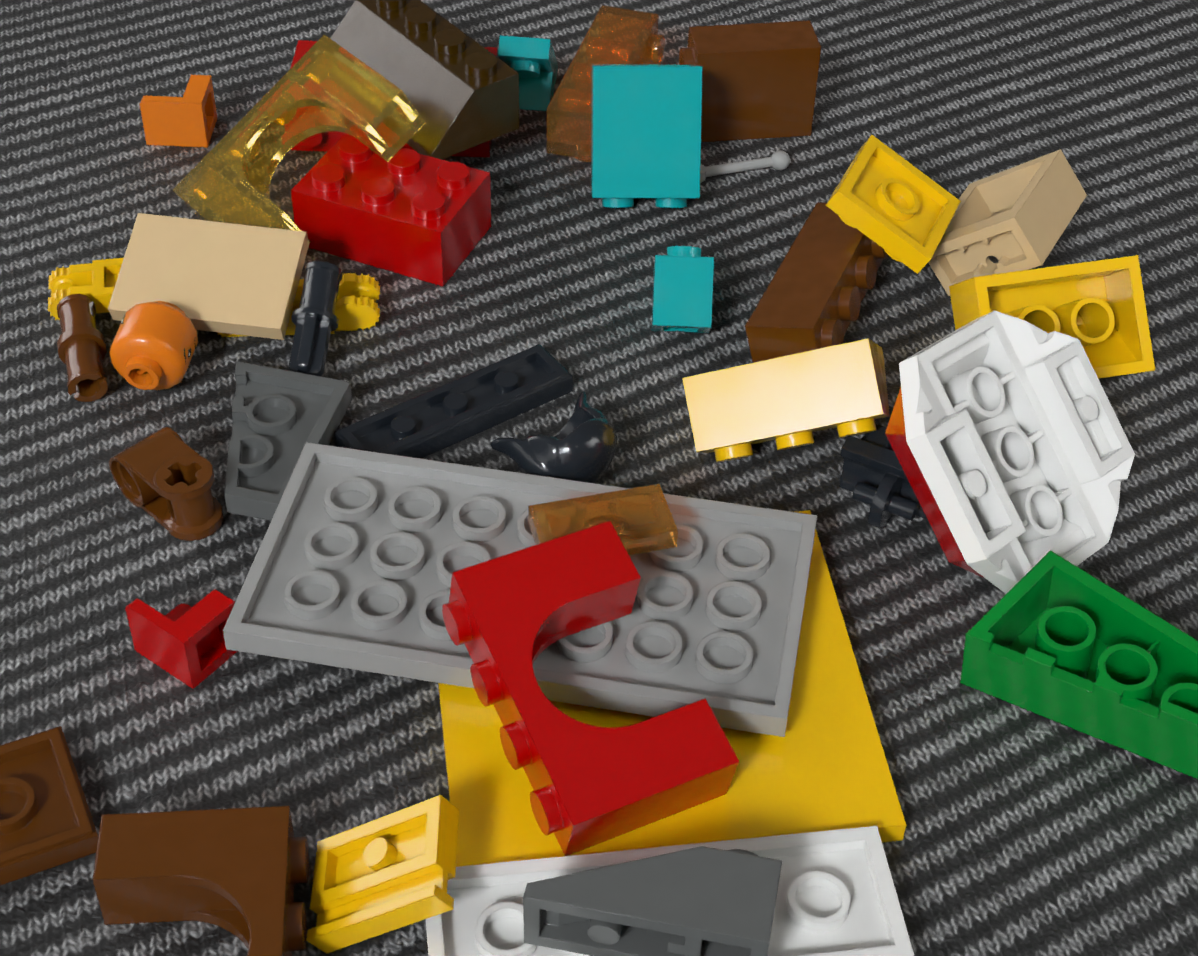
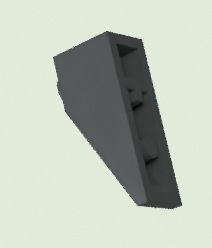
M700 846L527 883L523 896L524 943L590 956H768L782 860L760 857L753 852L742 849L721 850Z

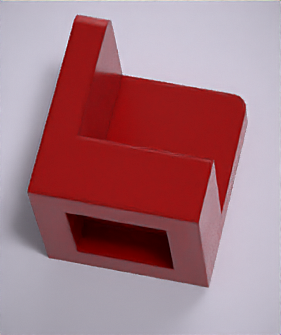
M214 589L193 607L181 603L169 613L163 615L142 600L136 598L125 607L134 650L194 689L238 652L226 649L223 629L235 601Z

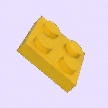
M871 135L859 149L826 206L838 214L845 224L858 229L881 246L892 259L902 262L918 274L931 260L961 201L874 135Z

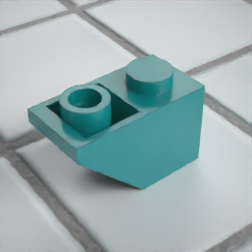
M692 246L667 247V255H655L652 331L710 332L712 324L714 257H701L702 249Z

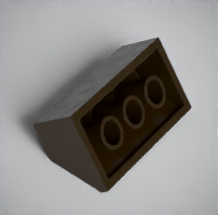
M355 0L316 59V67L319 72L419 154L445 159L519 129V73L421 0Z

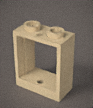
M1057 150L968 185L960 196L959 200L961 202L931 260L928 262L948 296H950L949 286L973 277L1029 270L1043 265L1087 196L1062 150ZM989 256L996 257L999 260L998 263H993Z

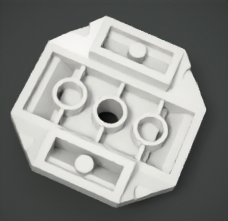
M993 311L976 318L899 363L901 387L885 434L948 562L987 579L1007 594L1050 550L1078 566L1109 543L1119 510L1121 481L1128 479L1135 453L1078 338L1057 331L1047 333L1025 320Z

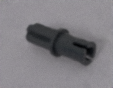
M313 261L305 266L306 274L300 306L292 312L291 318L292 322L296 325L289 361V370L322 376L325 369L330 335L332 331L338 328L339 319L334 313L343 272L334 264Z

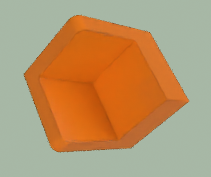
M191 75L183 97L147 95L142 97L140 110L146 145L208 148L217 122L211 75Z

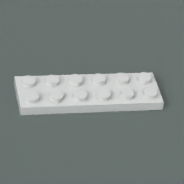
M877 826L456 867L455 878L449 879L447 885V894L454 898V909L426 919L428 956H590L524 943L523 896L527 883L705 846L721 850L742 849L753 852L760 857L782 860L768 956H914V952Z

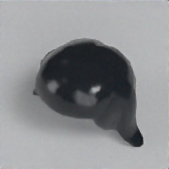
M583 391L577 399L573 415L556 436L539 434L525 439L497 438L490 445L492 449L512 458L517 463L521 473L596 483L609 468L616 452L618 439L614 426L599 410L588 405L586 392Z

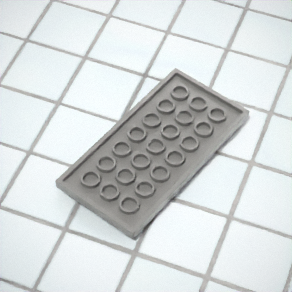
M306 442L223 629L225 646L227 650L474 688L470 667L474 663L465 644L456 646L451 640L442 613L443 604L449 603L452 572L611 521L641 577L632 613L559 639L548 646L533 663L534 674L538 685L548 700L656 717L706 698L722 728L785 737L817 515Z

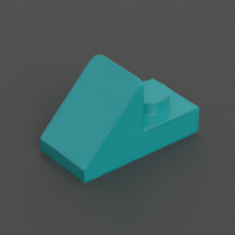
M500 35L498 57L519 73V109L548 111L551 106L558 74V62L551 39Z

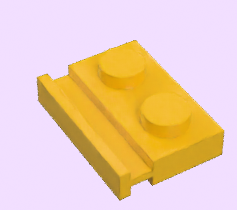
M438 795L317 841L310 909L317 913L316 927L307 930L306 941L327 954L453 910L454 898L447 894L448 880L455 878L459 809L442 795Z

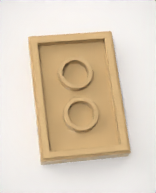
M138 213L108 311L113 320L122 321L125 313L136 304L164 301L174 304L183 310L196 330L284 340L309 247L307 233L304 231Z

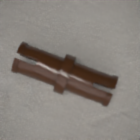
M71 294L60 300L57 305V314L60 319L62 332L57 341L58 355L61 361L66 364L67 386L70 396L74 394V399L77 401L92 402L103 397L108 390L102 362L107 353L106 342L103 334L97 330L95 303L93 301L90 302L89 297L86 295Z

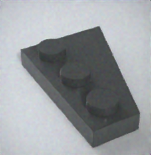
M236 361V391L232 401V438L229 441L224 493L227 512L271 521L305 443L330 444L334 432L340 425L352 401L351 383Z

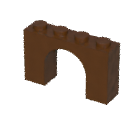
M290 806L101 815L93 883L105 925L199 921L214 924L234 934L248 948L247 956H291L292 951H305V903L294 902L295 884L308 883L309 847L307 836L294 837Z

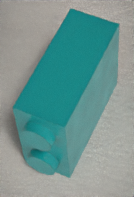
M592 64L591 195L592 198H602L603 207H634V198H655V207L683 208L687 207V198H700L703 66Z

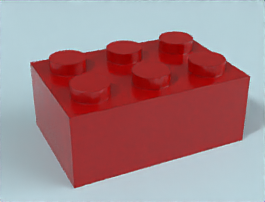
M344 134L291 189L295 231L307 233L309 240L308 248L443 287L491 227L490 172L468 167L461 162H449L419 154L412 149H401L378 143L359 135Z

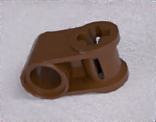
M164 427L110 458L109 466L111 473L124 496L133 505L141 507L167 529L173 537L186 541L201 540L214 534L221 527L224 521L223 509L219 501L212 495L211 486L214 482V471L211 463L185 444L181 437L171 428Z

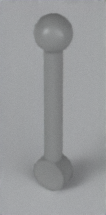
M778 150L771 157L706 167L701 164L700 183L710 176L768 167L782 171L789 166L790 157L785 151Z

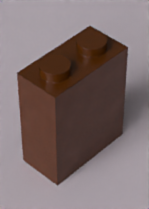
M810 20L689 27L688 47L680 48L679 65L703 66L701 142L811 136L821 45Z

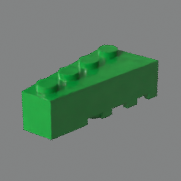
M1051 550L966 633L961 684L1198 779V640Z

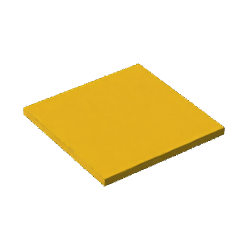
M810 510L794 511L797 513L811 514ZM816 530L785 737L722 728L739 760L738 767L725 795L569 856L870 826L878 827L882 842L903 840L906 822ZM438 683L449 802L459 809L456 867L564 856L555 834L546 836L536 822L530 803V792L534 790L524 769H513L506 758L500 739V727L503 724L494 705L485 707L479 700L474 688ZM549 700L556 708L569 717L598 727H624L653 718L652 716Z

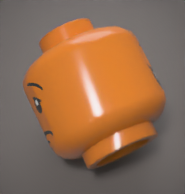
M164 301L136 304L125 313L110 348L111 363L129 384L138 389L162 390L172 388L180 383L185 376L198 344L197 330L184 311L174 304Z

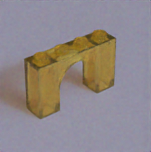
M324 34L172 191L200 220L301 231L289 216L270 200L269 195L272 175L278 163L289 150L299 142L315 134L338 131L352 135L388 162L425 124V121L400 88Z

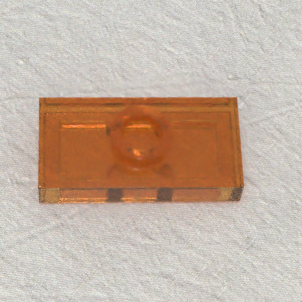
M660 484L528 506V523L536 545L611 521L629 555L677 547L678 529Z

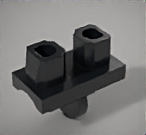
M875 424L876 431L866 433L861 439L849 435L841 448V456L844 463L839 487L852 491L853 500L871 506L868 518L869 524L884 529L893 514L911 521L915 518V515L927 519L885 434L887 427Z

